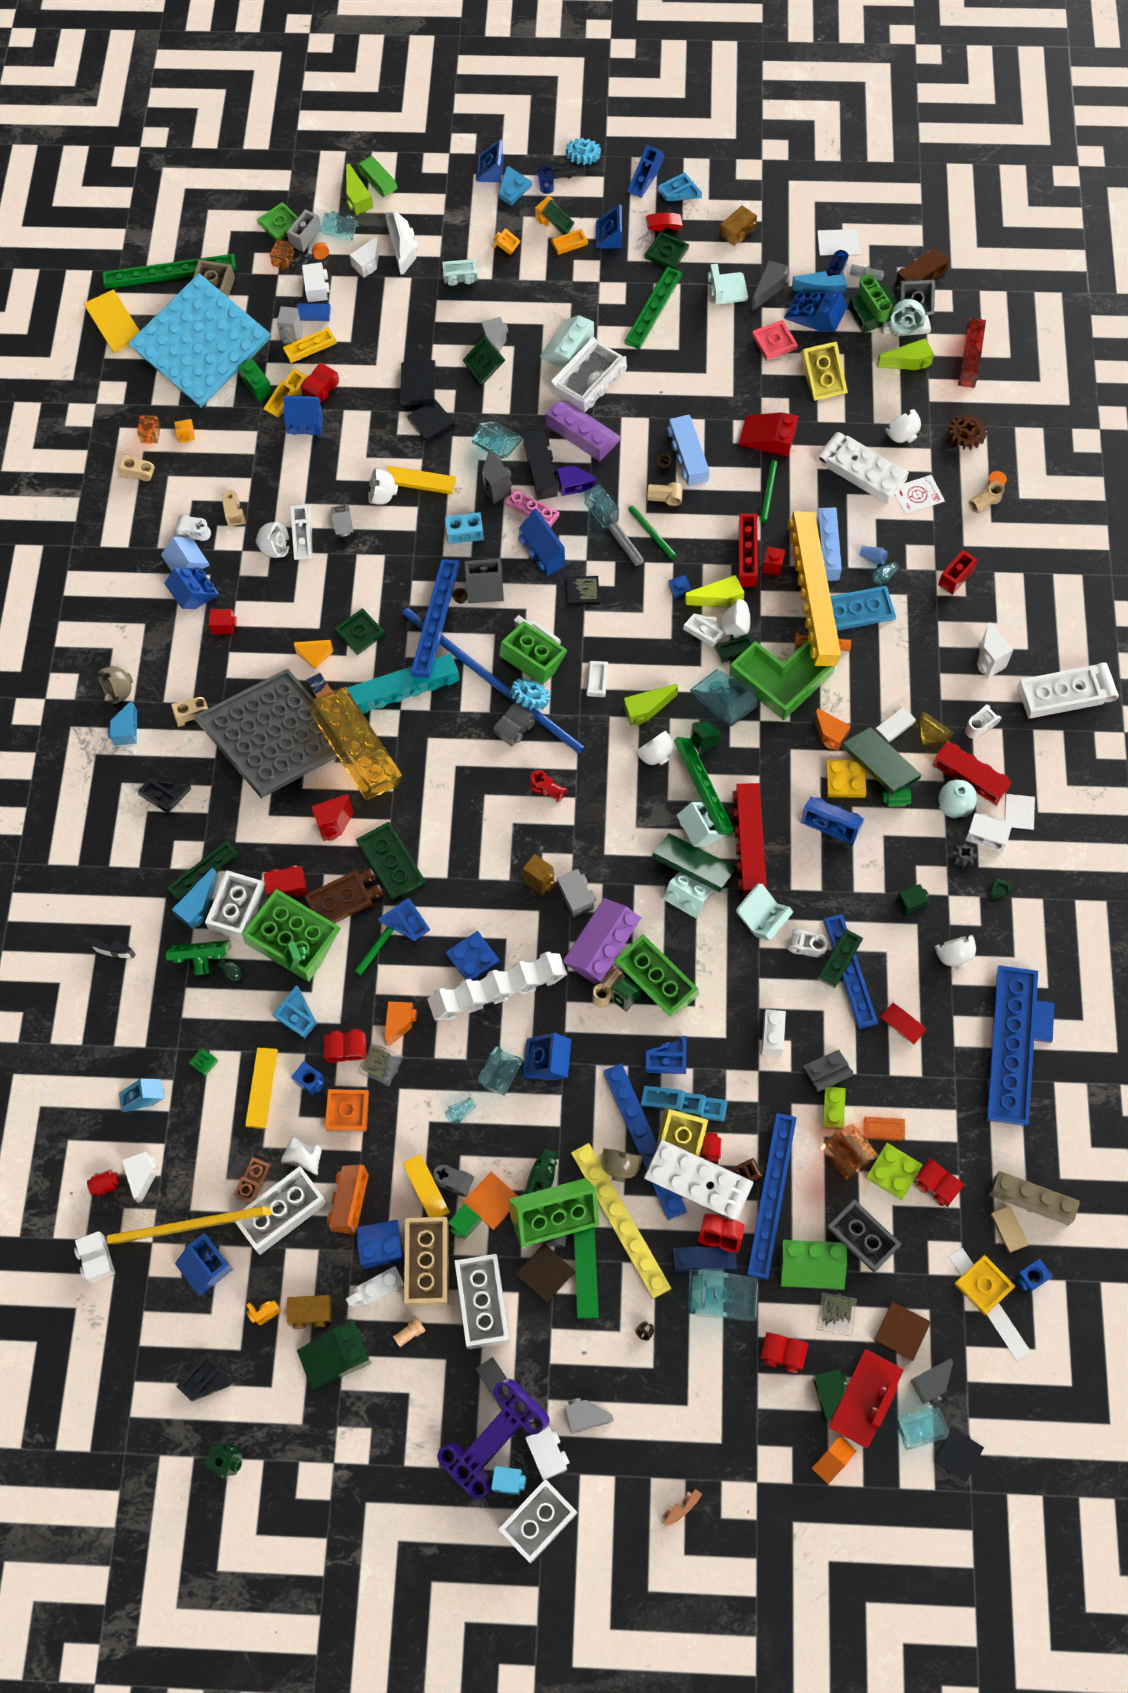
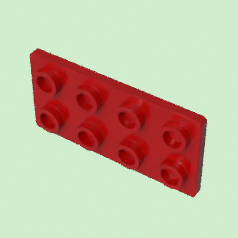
M864 1350L828 1426L829 1429L867 1449L876 1430L882 1424L898 1389L897 1384L904 1370L880 1356Z

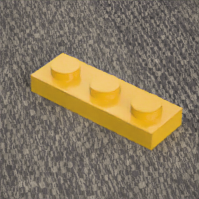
M328 327L284 346L283 350L290 363H293L337 344Z

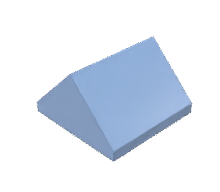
M172 537L161 554L171 572L174 568L204 569L210 566L193 538Z

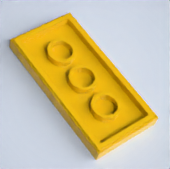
M114 289L84 303L86 310L113 354L128 347V343L140 332Z

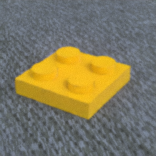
M856 760L826 761L827 797H866L865 769Z

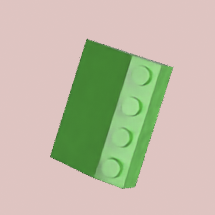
M276 889L244 930L242 937L246 945L288 970L289 968L283 953L287 943L295 942L297 948L306 947L308 954L304 955L305 960L300 961L296 969H290L289 971L309 982L321 966L341 928Z

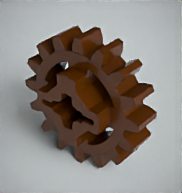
M963 414L962 418L957 416L956 420H952L948 429V437L952 438L951 443H957L956 447L961 445L963 450L966 447L972 450L973 446L978 448L979 444L984 443L987 436V426H983L984 421H978L979 417L974 419L973 414H970L969 417Z

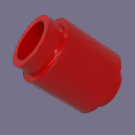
M706 1133L700 1152L701 1158L714 1164H718L719 1159H721L722 1138L718 1137V1134Z
M112 1170L91 1176V1179L87 1180V1187L92 1196H99L116 1190L117 1184H120L118 1174L116 1172L113 1173Z

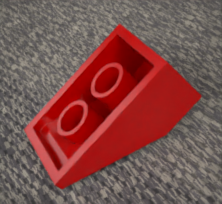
M783 412L746 415L738 445L789 456L799 416Z

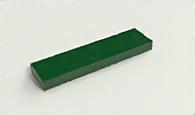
M226 840L170 884L167 890L179 903L211 868L215 869L216 873H218L240 855Z

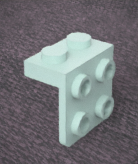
M476 259L442 262L445 284L448 283L449 286L457 285L458 282L472 284L474 281H478Z
M711 264L710 272H708V282H711L710 292L711 296L714 297L715 305L747 301L748 294L743 273L720 275L718 264Z
M678 872L669 882L663 900L696 918L705 900L714 889Z
M757 884L736 909L738 915L755 937L769 941L793 913L790 907L777 904L763 884Z

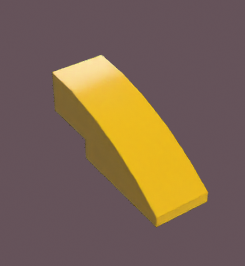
M293 368L285 381L281 380L263 409L279 418L284 414V395L301 396V385L307 376Z
M421 1154L403 1162L402 1165L428 1217H444L450 1214Z

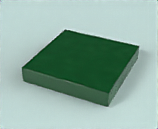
M660 231L644 254V258L665 268L675 269L688 251L689 244Z
M484 335L465 356L463 362L477 381L484 385L505 362V359L489 337Z
M363 608L334 628L336 634L356 655H359L385 636V631Z

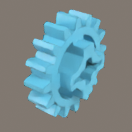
M576 138L575 141L570 140V143H567V159H571V162H577L576 164L591 165V162L596 163L600 159L601 148H599V144H595L596 141Z
M525 678L522 680L517 679L516 682L514 681L510 691L513 694L512 698L517 699L516 703H522V707H528L529 710L532 708L536 711L539 708L543 710L547 707L551 697L548 694L549 690L544 689V685L540 686L538 681H532V679H529V681Z

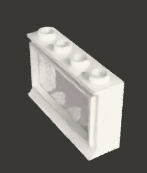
M593 336L551 381L552 393L586 412L594 406L595 401L605 394L606 389L615 383L618 376L626 371V356L623 357L599 343Z

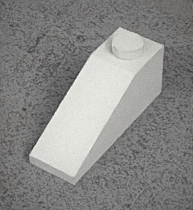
M292 505L290 509L294 560L312 559L311 506Z

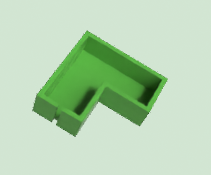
M808 640L784 663L755 641L730 664L729 675L782 720H785L833 674L835 666H815L814 659L810 655L811 643H808Z

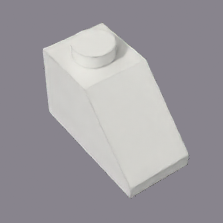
M376 237L350 254L351 266L363 278L377 269L379 245Z
M147 1152L122 1160L133 1199L138 1203L143 1201L156 1176L154 1170L157 1168L156 1161Z

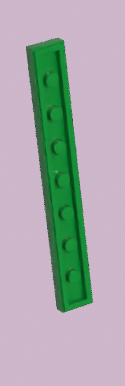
M227 254L102 272L103 285L105 289L193 277L199 260L230 264L233 271H236L235 255Z

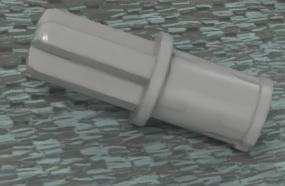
M852 264L850 269V275L862 277L865 274H870L878 281H882L884 277V271L872 269L869 266L863 267Z

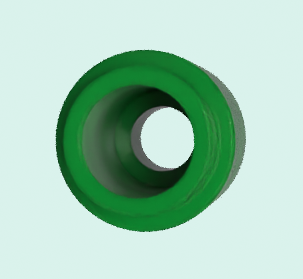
M904 788L894 795L886 790L882 793V801L886 803L887 807L906 806V804H911V790Z

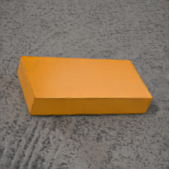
M582 229L551 239V244L557 255L588 245V240Z

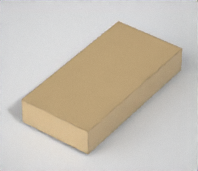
M1011 1206L990 1214L1008 1254L1029 1245Z

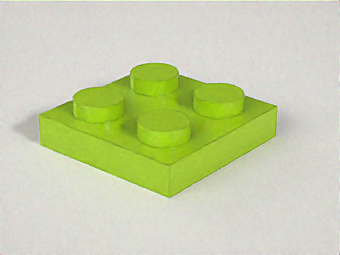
M886 1143L865 1179L902 1201L923 1164Z

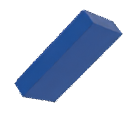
M297 303L300 321H330V304Z
M1036 1002L1034 1041L1052 1043L1055 1003Z

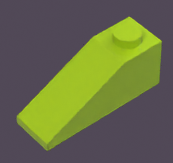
M346 164V190L348 198L346 204L349 210H353L355 215H358L373 208L372 197L351 165Z
M925 338L879 354L877 367L907 370L927 368L932 365L934 352Z
M673 684L624 698V709L630 726L634 724L641 725L651 719L678 695V685Z

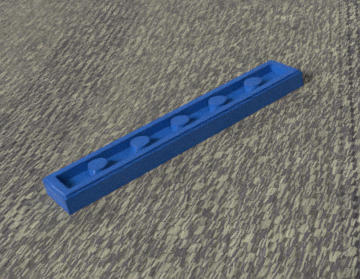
M843 914L823 919L832 950L835 949L844 931L847 929ZM855 954L842 976V981L857 1028L862 1029L877 1025L878 1021Z

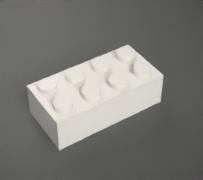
M299 1166L243 1209L261 1206L269 1207L271 1209L270 1216L235 1223L253 1248L261 1255L325 1206L327 1202L301 1166Z
M497 1254L455 1260L467 1349L471 1350L510 1343Z

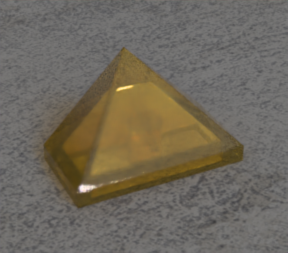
M924 711L921 713L918 724L922 746L945 744L947 741H951L954 732Z

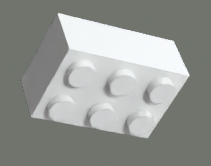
M226 871L205 921L209 931L244 941L242 933L257 915L266 893L263 881Z
M545 1479L498 1530L531 1564L577 1515V1511Z

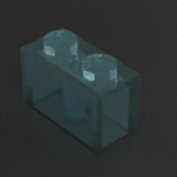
M600 484L584 492L585 505L604 529L610 526V524L619 521L618 506Z
M928 1406L921 1409L920 1413L913 1415L912 1412L900 1416L901 1419H898L897 1428L906 1450L948 1437L949 1429L940 1407L933 1408V1406Z

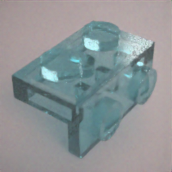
M331 211V213L325 212L320 232L353 241L356 226L359 227L360 223L355 220V217L350 215L342 217L340 213Z
M496 1046L490 1054L484 1069L480 1072L478 1082L485 1089L505 1096L523 1060L518 1056L504 1052L500 1047Z

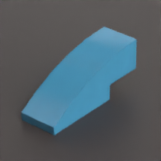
M826 271L794 276L792 281V290L796 292L841 291L843 296H845L847 289L844 274L827 276Z

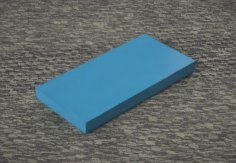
M887 586L830 596L837 631L896 619Z

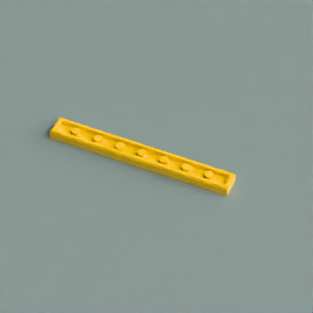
M261 1206L111 1234L107 1236V1244L125 1243L270 1216L271 1209Z

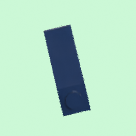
M719 1247L673 1248L674 1274L737 1270L736 1254Z

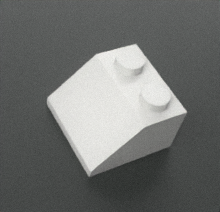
M991 622L987 625L981 640L977 661L979 671L985 674L987 678L1005 669L1013 652V649Z

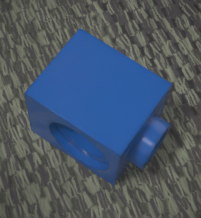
M304 1061L291 1076L296 1085L312 1096L316 1092H320L325 1084L323 1075ZM307 1077H315L313 1082L305 1083Z
M1038 1259L1016 1275V1281L1023 1291L1026 1290L1029 1294L1053 1276L1041 1259ZM1028 1273L1035 1274L1037 1282H1031L1028 1278Z

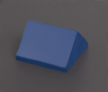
M501 139L479 154L476 181L501 183L504 159L503 141Z
M620 204L596 220L597 248H622V206Z

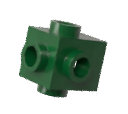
M231 1444L211 1445L204 1467L215 1471V1476L226 1479L227 1476L236 1475L240 1470L243 1453L236 1451L237 1447Z

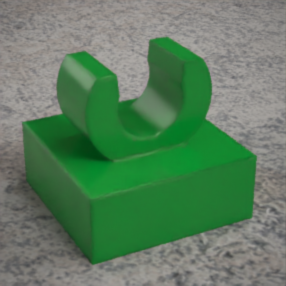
M295 942L287 943L283 952L289 970L296 969L299 962L305 960L304 955L308 954L306 947L297 948Z
M201 1048L189 1064L206 1076L218 1062V1059L204 1048Z

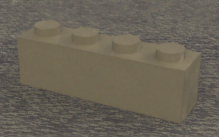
M998 1171L994 1176L989 1192L991 1197L1068 1226L1075 1221L1080 1204L1079 1200Z

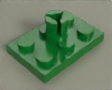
M231 940L173 945L166 952V960L180 963L184 962L185 959L192 958L194 975L210 973L208 956H212V959L223 958L232 948Z

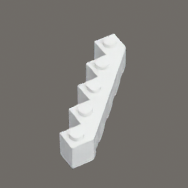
M545 952L533 963L516 962L513 965L514 967L507 972L490 971L481 981L466 979L454 990H445V988L435 990L434 994L428 998L434 1020H450L456 1018L457 1013L464 1011L471 1013L482 1009L484 1004L490 1002L497 1004L509 1000V996L520 993L523 995L535 991L537 986L544 983L547 986L555 984L567 975L560 954Z

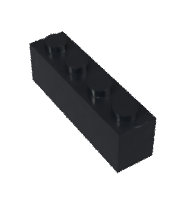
M543 429L524 432L523 443L536 499L542 500L557 497V490L560 489L559 479H555L554 476L557 473L555 464L551 463V460H553L552 450H548L547 447L550 446L548 435L545 436Z

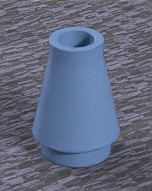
M863 545L859 555L877 565H883L887 559L888 551L881 547Z

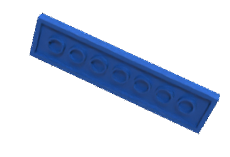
M1001 965L997 967L986 1121L1020 1126L1029 1125L1038 985L1037 970Z

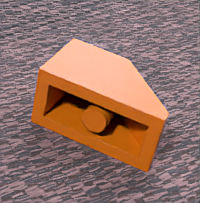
M818 708L814 721L821 743L829 749L838 751L848 736L851 726Z
M388 1001L384 1037L387 1046H391L412 1028L413 1021L416 1022L417 1010L414 1009L412 1003Z

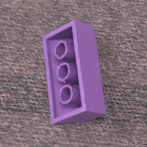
M568 401L556 402L546 412L547 427L599 462L622 439V437Z
M604 898L562 962L591 983L601 982L642 917L628 907Z

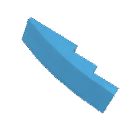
M644 1086L641 1106L660 1111L668 1108L708 1120L722 1122L725 1120L728 1104L724 1099L706 1098L705 1095L685 1093L683 1090Z

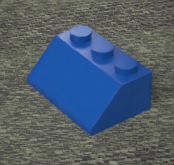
M537 508L534 509L519 527L518 540L522 546H526L529 556L536 560L538 569L541 572L544 571L546 576H549L565 567V547Z
M811 796L804 806L800 823L854 845L864 818L857 813L845 811L838 805H831L821 798Z

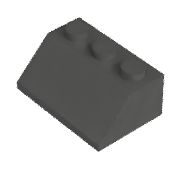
M855 1199L827 1226L874 1273L902 1245Z

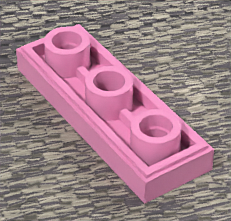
M516 489L505 501L506 506L527 517L537 508L550 528L560 516L558 511Z

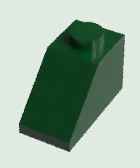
M694 722L691 725L690 739L700 755L719 744L721 734L716 726L713 727L710 722Z
M627 977L611 988V1001L625 1012L631 1008L641 995V988L632 979L629 980Z
M840 1369L813 1376L824 1421H828L832 1417L846 1391L847 1380L845 1375L841 1374Z

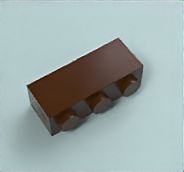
M937 248L927 251L922 257L913 260L910 265L898 271L895 284L900 287L901 281L934 280L947 271L949 259Z

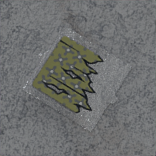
M372 1043L367 1052V1059L363 1060L357 1072L390 1086L395 1074L399 1072L398 1068L404 1056Z
M822 1292L817 1330L831 1332L833 1335L852 1336L857 1299L842 1296L840 1293L835 1295Z

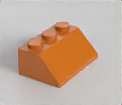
M364 1165L342 1166L341 1172L337 1173V1192H333L331 1204H334L332 1212H329L327 1217V1225H329L330 1230L333 1232L356 1235L369 1176Z

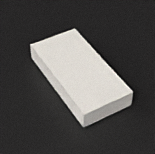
M590 661L587 696L605 697L608 662Z
M902 707L876 727L875 731L889 743L913 725L916 719Z

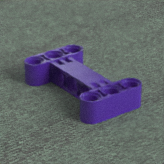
M505 1379L495 1385L493 1389L494 1397L504 1408L467 1451L459 1444L452 1442L442 1447L437 1454L439 1463L474 1499H481L492 1491L493 1480L483 1468L517 1429L522 1426L527 1432L535 1435L545 1430L550 1422L548 1414L513 1379ZM503 1385L508 1387L509 1396L503 1393ZM519 1401L525 1405V1411H521L518 1408ZM534 1417L540 1420L541 1427L535 1426L533 1422ZM447 1450L453 1453V1459L447 1456ZM462 1466L467 1467L468 1475L463 1473ZM478 1482L483 1484L484 1492L479 1490Z

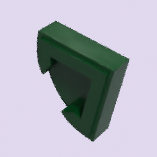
M995 878L989 898L999 899L1005 897L1010 893L1014 884Z

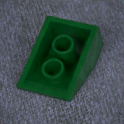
M353 1320L332 1329L297 1350L312 1391L372 1364L358 1327Z

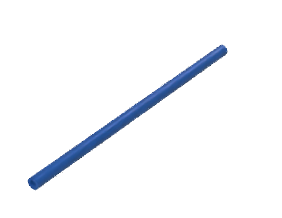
M406 608L402 615L422 630L424 620L409 608ZM441 634L439 644L513 703L517 701V699L512 698L513 694L510 693L511 689ZM534 708L529 710L534 714V719L575 752L580 754L585 747L540 711H536Z

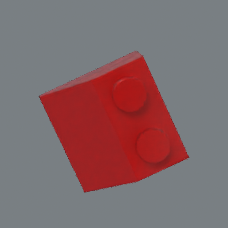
M348 794L311 806L323 841H332L341 836L354 813Z

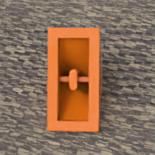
M839 1436L811 1469L829 1484L856 1453V1450L843 1437Z

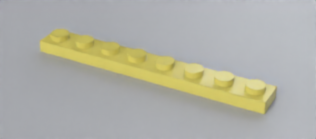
M588 1143L571 1152L584 1178L596 1188L597 1201L652 1299L671 1290L668 1281L616 1189L602 1169V1165L591 1145Z

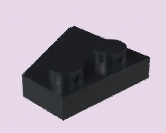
M206 1353L176 1387L190 1401L194 1402L230 1387L237 1381Z

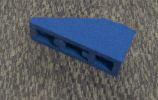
M646 145L627 190L628 193L640 198L644 196L659 172L665 158L661 150Z

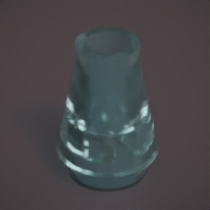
M892 562L876 568L872 574L873 580L879 585L886 584L899 571V566L896 562Z
M469 1097L466 1100L448 1106L445 1115L453 1125L459 1124L476 1108V1105Z

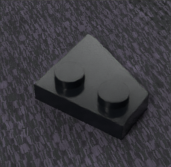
M149 778L138 790V795L168 814L191 790V785L187 783L177 785L173 781H160L159 779Z

